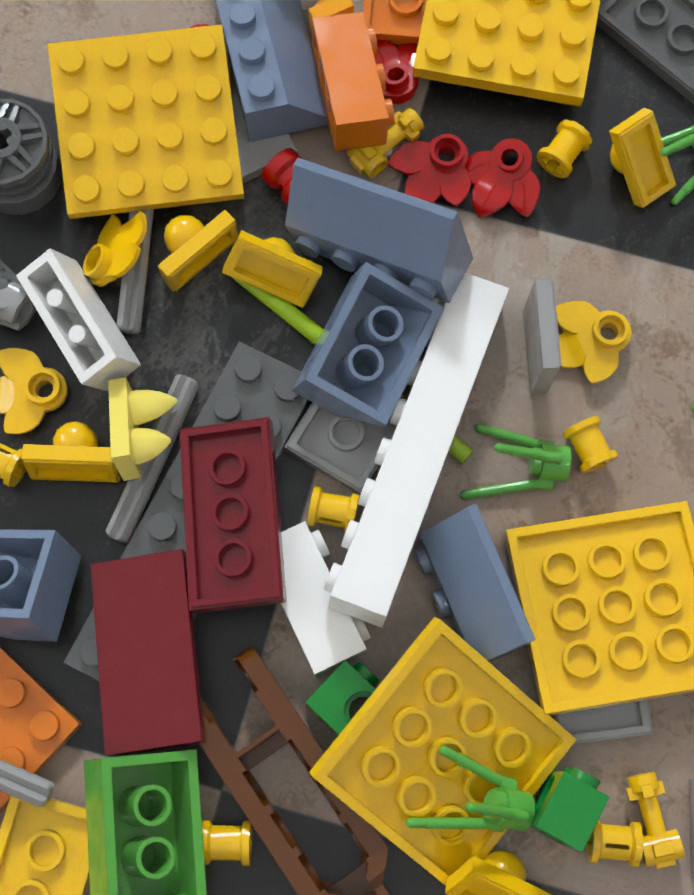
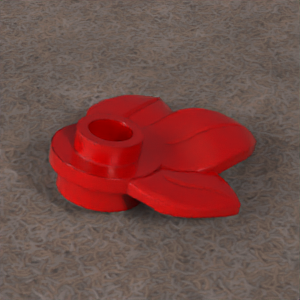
M377 40V55L374 58L376 64H383L385 71L386 89L382 90L384 99H391L393 104L406 103L413 98L419 84L418 77H412L418 44L405 43L397 48L389 40Z
M442 134L434 138L430 143L418 140L410 141L397 149L389 159V167L408 176L405 186V194L430 203H435L442 196L451 205L458 206L467 197L470 190L471 178L465 169L468 161V150L464 142L455 135ZM447 153L452 155L454 159L452 161H442L439 159V156Z
M516 138L504 139L497 143L492 151L476 152L468 158L465 169L471 178V185H474L472 203L479 218H485L505 207L508 202L518 213L525 217H529L534 211L540 195V183L531 171L533 164L531 150L522 140ZM508 153H516L518 155L517 162L512 166L503 164V158Z

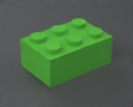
M197 749L85 760L84 780L90 895H207Z

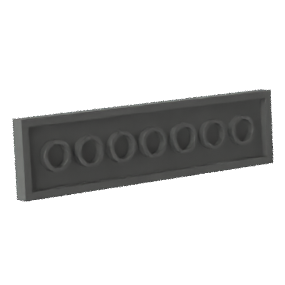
M239 341L192 428L270 417L273 422L277 465L284 452L285 444L296 429L310 402L308 399L292 391L302 371ZM180 450L120 559L183 549L186 552ZM93 607L63 663L99 681ZM198 613L193 614V622Z

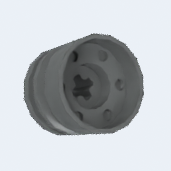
M0 99V212L6 215H25L40 210L55 197L62 184L61 160L43 119L31 106L15 99Z

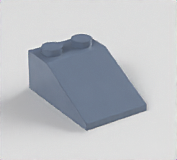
M0 529V637L14 640L57 642L82 555L56 530Z

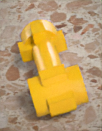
M408 108L403 113L398 111L394 114V126L388 129L386 145L347 150L350 164L360 175L365 173L370 179L375 178L386 168L389 162L384 156L388 151L402 140L407 139L409 142H413L420 137V131L424 129V124L420 116L413 109Z
M655 771L627 777L629 787L625 789L628 800H638L647 835L643 836L642 860L645 867L655 865L656 869L676 865L675 860L685 858V854L677 829L666 831L657 798V795L665 793L662 780H657Z

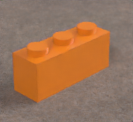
M364 12L312 18V50L334 150L342 151L386 145L388 126H394L395 117L392 100L384 99L382 91L386 89L383 64H376L374 58L377 55L375 30L367 29Z

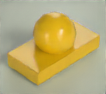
M643 108L609 131L613 142L610 150L611 164L619 173L624 175L634 205L644 208L676 186L668 157L660 155V150L664 148V144L652 110Z
M224 210L206 226H203L200 220L191 215H179L170 220L165 227L164 244L172 254L158 265L163 282L173 292L180 289L236 242L238 231L235 219Z
M241 230L223 266L222 273L303 308L322 275L323 266L296 255L292 246L284 239L271 237L263 240Z
M74 421L62 425L57 429L53 437V445L23 444L21 460L32 480L121 482V475L111 459V447H98L97 435L85 423Z
M501 849L489 853L483 860L473 856L446 879L445 894L552 895L526 882V871L523 861L513 852Z

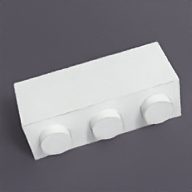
M50 248L16 275L82 385L109 391L108 380L127 377L141 366L87 276L83 274V270L77 260Z
M304 521L281 532L287 602L281 603L315 677H318L340 666L344 660L349 662L365 654L367 648L364 641L371 639L363 620L329 608L331 592L324 590L330 572L323 557L330 555L320 531L317 529L310 532Z

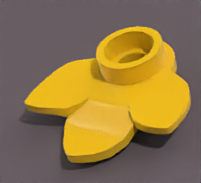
M139 211L123 225L117 216L111 215L99 235L97 244L89 250L83 263V274L89 277L92 284L103 287L109 282H113L125 275L135 265L141 253L139 245L143 242L147 232L146 215Z
M571 301L556 306L557 322L564 331L559 335L561 367L575 369L583 366L586 379L591 384L609 378L618 367L619 352L625 349L631 339L632 330L629 321L616 311L607 310L600 312L586 301ZM609 328L613 330L615 339H605L601 335V329Z
M19 348L0 350V367L5 376L0 377V414L5 415L4 431L6 434L27 433L40 424L46 412L53 411L64 403L68 394V385L60 372L53 368L44 367L34 352ZM44 385L53 386V391L48 397L39 396V390Z

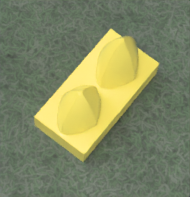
M126 377L108 380L111 459L123 481L142 478L141 464L151 461L160 455L172 441L167 435L157 430L139 428V425L151 422L164 415L178 400L160 391H132Z

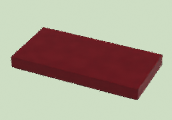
M265 417L179 429L189 611L195 614L287 602L274 431L271 418Z
M183 549L90 564L105 756L114 757L205 743L193 614L189 611L186 552Z

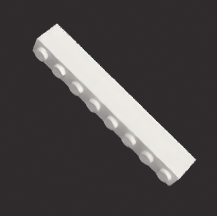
M465 273L450 303L438 299L437 304L444 307V310L425 346L428 349L423 361L418 360L408 380L407 385L412 386L408 399L400 398L393 411L390 423L397 426L393 438L390 440L383 437L374 463L381 466L376 481L367 478L362 489L358 505L364 506L365 509L360 521L350 520L341 544V547L348 549L343 565L333 563L325 583L324 590L331 592L329 608L383 628L509 290L508 287Z

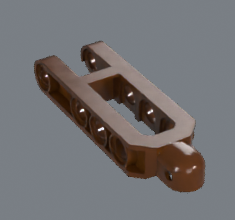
M252 645L233 657L232 660L243 673L276 726L237 752L201 698L205 743H199L297 895H390L383 885L389 848L372 825L310 775L362 852L360 866L336 883L322 881L250 772L252 768L288 743L308 773L322 757L324 751Z

